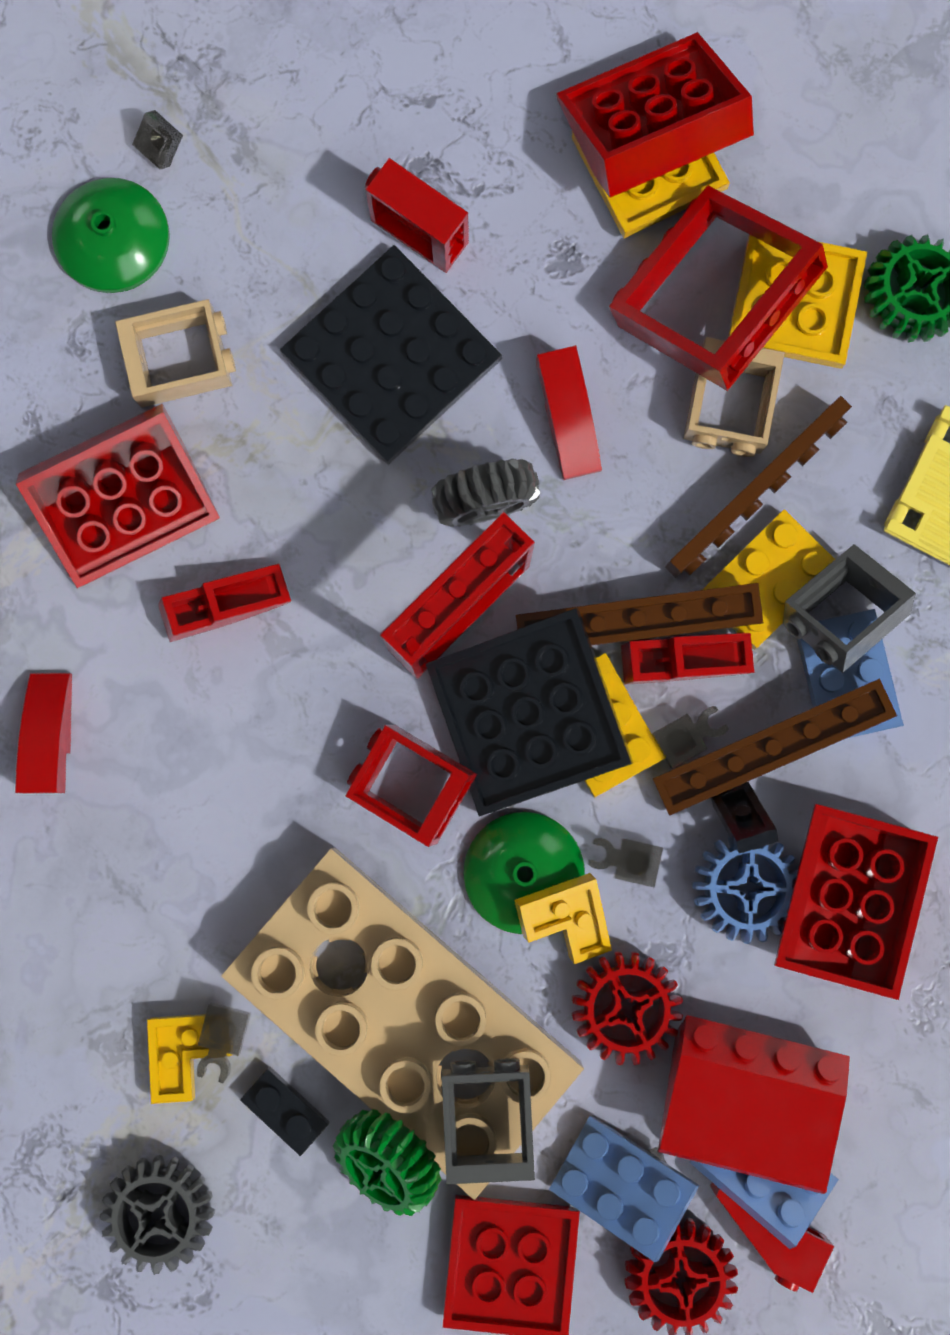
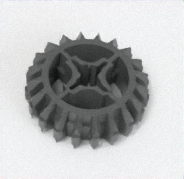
M512 458L507 461L501 459L497 462H487L466 470H459L458 473L448 475L445 479L439 480L431 489L432 505L440 524L450 527L471 526L476 523L497 519L503 512L510 515L514 512L522 511L523 508L530 507L539 499L540 483L532 463L523 459L516 460Z
M157 1155L153 1159L152 1166L146 1158H141L136 1163V1169L128 1165L122 1170L123 1179L116 1177L112 1180L110 1187L113 1192L107 1193L102 1200L109 1208L103 1210L100 1214V1220L111 1223L102 1231V1237H115L116 1240L109 1249L112 1253L117 1252L120 1248L125 1252L121 1259L122 1265H126L134 1258L137 1260V1272H142L147 1263L151 1264V1270L154 1275L160 1273L164 1263L172 1272L179 1266V1259L188 1264L194 1257L193 1250H202L205 1245L202 1236H209L213 1228L205 1220L211 1219L214 1216L215 1209L210 1206H204L213 1197L212 1192L199 1191L206 1181L205 1178L200 1176L193 1181L189 1177L194 1170L193 1165H187L181 1172L177 1170L179 1166L178 1157H173L168 1166L165 1167L163 1156ZM147 1183H161L169 1186L167 1191L162 1194H153L148 1190L142 1192L137 1187ZM179 1194L184 1199L188 1208L189 1226L183 1222L185 1217L178 1212L176 1207V1200ZM167 1200L168 1203L162 1210L164 1215L159 1220H156L151 1228H148V1224L153 1219L151 1214ZM127 1204L132 1206L130 1211L136 1215L139 1221V1228L136 1233L128 1220ZM155 1234L163 1235L168 1239L173 1236L178 1240L164 1245L147 1242L148 1238Z

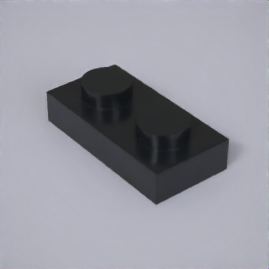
M749 782L711 797L713 808L739 854L779 841L775 825Z
M270 1066L240 1099L245 1106L299 1156L308 1149L330 1123Z

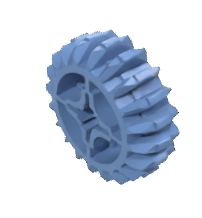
M728 835L730 848H727L721 840L714 842V847L719 853L717 857L708 851L703 852L702 857L711 863L708 869L704 866H695L694 871L705 875L704 882H692V888L704 890L705 895L694 898V904L697 906L708 904L709 907L700 914V917L704 921L710 920L715 916L717 917L711 927L714 932L719 933L728 925L726 939L734 941L739 930H741L742 942L750 944L753 931H755L758 940L766 942L768 938L767 927L777 936L782 934V929L777 921L781 919L785 922L786 911L789 907L794 887L792 880L796 879L798 871H788L787 867L794 863L795 857L793 855H786L780 859L779 856L783 852L784 845L776 843L769 850V845H766L759 849L741 853L742 862L739 863L736 875L731 879L717 880L724 865L732 858L741 855ZM755 854L765 859L772 866L778 883L764 881L760 877L758 864H755ZM749 876L752 877L749 882L766 887V889L750 891L746 899H744L746 893L729 888V886H739L740 884L747 883V877ZM717 893L732 894L735 897L738 910L741 911L740 921L733 919L723 910L718 901ZM777 895L772 908L762 917L753 920L760 900L766 896Z

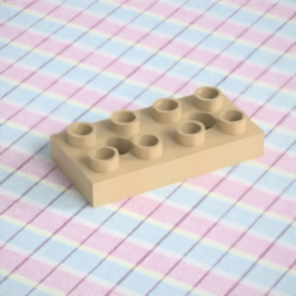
M336 847L331 848L221 975L224 980L369 1108L378 1110L382 1115L385 1112L390 1113L394 1120L399 1121L401 1119L410 1130L415 1129V1135L421 1140H426V1148L436 1155L434 1161L439 1164L441 1171L445 1175L442 1066L439 1064L446 1055L452 1051L471 1049L485 1055L489 1060V1067L494 1066V1060L506 1058L519 1059L520 1065H528L530 1072L532 1131L584 1070L581 1061ZM352 940L362 948L365 958L364 973H367V976L360 986L354 989L353 987L332 989L320 980L317 971L318 957L316 953L324 941ZM518 1081L490 1082L489 1088L479 1096L471 1099L455 1097L457 1156L515 1153L520 1147L521 1129ZM489 1183L457 1185L475 1200Z

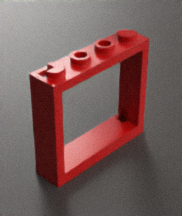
M707 185L701 194L690 202L686 212L675 226L666 231L661 243L652 254L640 263L637 272L625 287L617 291L609 308L619 328L728 391L828 268L823 244ZM717 217L793 258L718 351L713 354L642 313L640 310Z
M503 512L380 634L388 651L418 679L427 670L426 663L437 660L530 567L535 542ZM517 563L520 568L511 576L508 571ZM423 657L426 662L420 667L418 661Z

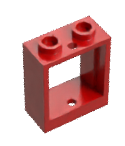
M389 158L382 168L376 167L370 173L365 183L371 221L447 273L469 243L468 212Z
M385 725L383 729L378 728L368 742L367 749L370 750V753L365 762L357 764L347 780L350 788L345 796L425 846L430 847L438 844L477 774L397 725ZM397 742L451 774L423 823L370 791Z

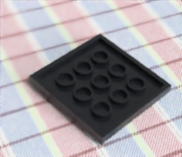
M395 245L387 250L280 348L281 354L388 465L502 360V354Z
M578 608L426 663L460 764L477 774L469 790L479 817L634 763Z

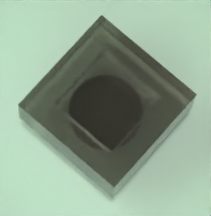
M156 110L144 114L132 145L161 170L170 167L183 134Z

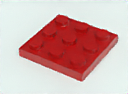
M455 1195L442 1328L506 1335H569L580 1211L570 1206L477 1197L474 1200L470 1196Z

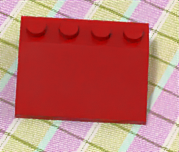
M698 32L556 93L557 100L594 176L610 198L754 135L752 95Z
M163 403L19 473L16 481L17 488L76 588L84 586L220 519Z
M814 804L774 966L899 1000L938 837Z
M686 1015L677 1029L678 1035L674 1040L658 1152L825 1194L827 1192L847 1097L850 1056Z

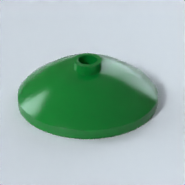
M101 178L90 181L75 189L60 205L52 226V244L58 262L75 282L96 292L119 293L142 285L158 271L169 247L170 231L168 220L160 203L141 185L121 178ZM102 221H110L108 228L98 229Z
M516 812L493 820L481 829L473 839L464 862V884L473 907L481 917L503 931L522 934L514 900L585 875V867L577 842L561 824L541 814ZM522 866H528L533 871L532 878L527 882H522L517 877V871Z

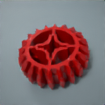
M615 952L614 960L616 965L610 967L607 959L602 956L599 958V964L604 969L602 972L597 974L593 967L588 966L586 968L587 974L593 979L590 984L578 979L577 987L585 991L586 994L585 996L573 995L572 1003L584 1006V1009L572 1012V1019L574 1021L586 1020V1023L579 1026L576 1031L579 1037L593 1034L586 1043L589 1050L596 1049L601 1043L603 1044L599 1054L601 1059L606 1060L609 1058L612 1050H615V1062L617 1065H623L626 1053H630V1058L634 1065H639L640 1051L644 1050L647 1057L653 1060L656 1058V1055L651 1046L657 1043L661 1049L667 1050L669 1045L662 1038L663 1034L667 1033L673 1037L678 1035V1030L669 1025V1021H682L683 1014L676 1010H671V1007L682 1004L683 999L680 995H668V993L676 989L678 984L674 979L661 982L668 973L664 966L659 967L653 973L651 972L655 963L652 957L648 956L642 966H638L639 954L637 952H631L628 964H624L621 952ZM618 976H640L651 982L654 987L646 991L642 989L637 992H629L625 990ZM608 983L612 994V1001L607 1008L602 1010V1014L594 1017L596 996L604 984ZM618 990L630 1003L634 999L637 1001V1004L632 1007L634 1013L632 1016L636 1021L635 1026L624 1013L621 1016L617 1015V1012L622 1009L620 1003L622 1000L618 995ZM659 999L657 1020L653 1027L646 1032L642 1021L645 1010L653 1006L654 1001ZM624 1024L630 1028L636 1039L617 1040L609 1037L600 1029L608 1025L612 1027Z
M687 1218L683 1229L678 1224L664 1252L668 1249L670 1251L667 1262L661 1266L654 1267L653 1272H650V1269L654 1262L632 1246L630 1247L631 1254L638 1260L630 1259L625 1261L626 1271L632 1275L625 1278L624 1283L627 1289L633 1290L629 1295L631 1305L640 1306L638 1315L641 1320L644 1321L652 1317L651 1325L654 1330L659 1331L666 1324L668 1335H676L679 1327H683L685 1335H693L692 1326L699 1325L700 1330L703 1333H707L709 1328L706 1320L712 1318L714 1322L720 1324L723 1320L718 1311L719 1307L725 1310H732L733 1304L726 1295L736 1294L738 1291L736 1283L730 1280L738 1275V1269L735 1265L729 1263L734 1258V1255L730 1248H722L724 1244L722 1236L716 1234L710 1237L711 1229L709 1225L704 1223L696 1231L695 1222L692 1218ZM684 1246L693 1247L704 1252L712 1260V1264L703 1265L701 1261L693 1262L688 1260L684 1252ZM679 1260L688 1277L685 1276L686 1281L682 1282L683 1293L674 1278H678L676 1273L680 1271ZM709 1287L706 1294L700 1300L693 1303L695 1293L701 1288ZM659 1289L660 1293L668 1292L674 1294L678 1301V1307L660 1302L649 1290Z

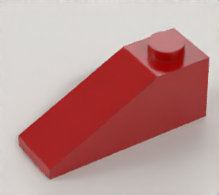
M711 1182L710 1187L716 1197L773 1273L776 1274L774 1279L782 1286L794 1292H797L799 1287L813 1293L834 1248V1245L826 1235L808 1227L797 1246L789 1249Z

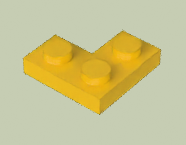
M591 873L514 900L522 934L528 943L563 930L568 956L574 964L612 951L597 880Z
M232 1012L152 1017L147 1019L151 1104L187 1102L195 1099L193 1059L226 1057L234 1054Z

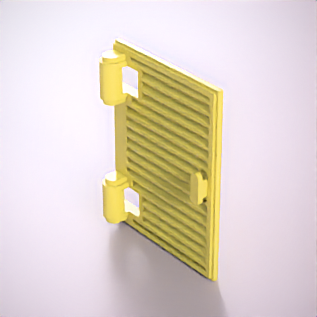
M945 405L940 414L936 416L924 440L923 450L899 499L894 502L884 523V532L950 566V443L943 440L950 427V407ZM910 509L921 514L914 530L902 524Z

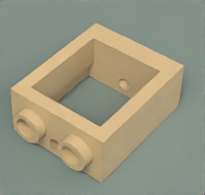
M209 299L115 321L132 397L141 408L233 386L230 373L236 372L235 362L231 349H224L221 338L222 335L227 334L226 324L222 312H215ZM206 324L217 371L152 386L142 339Z
M706 337L701 347L715 354L725 341ZM762 348L743 371L746 374L765 377L754 436L698 425L707 379L696 373L683 439L692 441L693 446L701 449H715L716 446L731 448V453L742 457H753L755 453L761 454L768 445L785 352Z

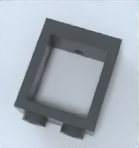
M853 544L785 601L783 623L793 637L797 639L802 638L808 643L824 663L834 665L843 673L911 615L916 593ZM846 581L884 611L880 617L847 645L809 614L810 611Z
M514 1058L494 1060V1066L477 1067L476 1061L470 1060L451 1062L450 1069L442 1070L446 1185L535 1180L530 1072L528 1065H520V1060ZM518 1081L522 1153L457 1156L454 1084Z

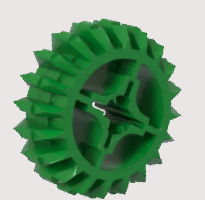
M928 234L923 235L918 243L913 235L907 236L903 244L895 240L891 242L888 250H881L876 256L877 262H872L867 271L870 277H867L864 281L863 288L871 292L867 293L864 297V303L875 305L870 311V318L881 316L883 320L879 325L880 330L886 329L889 325L894 328L892 332L893 338H898L902 332H906L908 343L914 342L918 335H920L923 342H928L934 337V334L942 337L949 331L950 250L947 252L942 249L944 238L939 239L934 245L930 244ZM895 268L899 275L896 279L900 289L893 295L890 287V275L892 269ZM941 283H943L945 289L943 310L938 303L940 297L937 293V287ZM914 284V290L908 292ZM929 285L923 293L922 289L919 292L915 290L916 286L923 288ZM904 308H910L914 310L915 313H912Z
M362 1109L344 1123L333 1144L336 1153L334 1158L341 1165V1173L348 1176L349 1184L355 1185L360 1191V1195L368 1197L372 1204L377 1203L381 1205L386 1212L392 1210L399 1216L403 1214L412 1216L415 1212H420L435 1196L434 1193L437 1191L438 1185L442 1180L439 1174L441 1167L434 1161L436 1157L434 1152L426 1148V1140L419 1139L415 1135V1129L410 1130L401 1119L396 1121L387 1112L382 1115L375 1109L371 1111Z

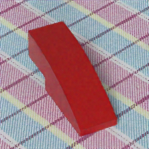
M576 345L537 354L536 367L545 398V409L563 480L601 472L602 466L596 432Z
M275 564L206 582L199 588L161 597L158 607L169 642H173L270 611L290 603L291 598L280 564Z
M751 633L673 637L662 640L630 641L621 645L624 685L755 673Z
M30 673L21 717L15 793H65L66 754H71V673Z

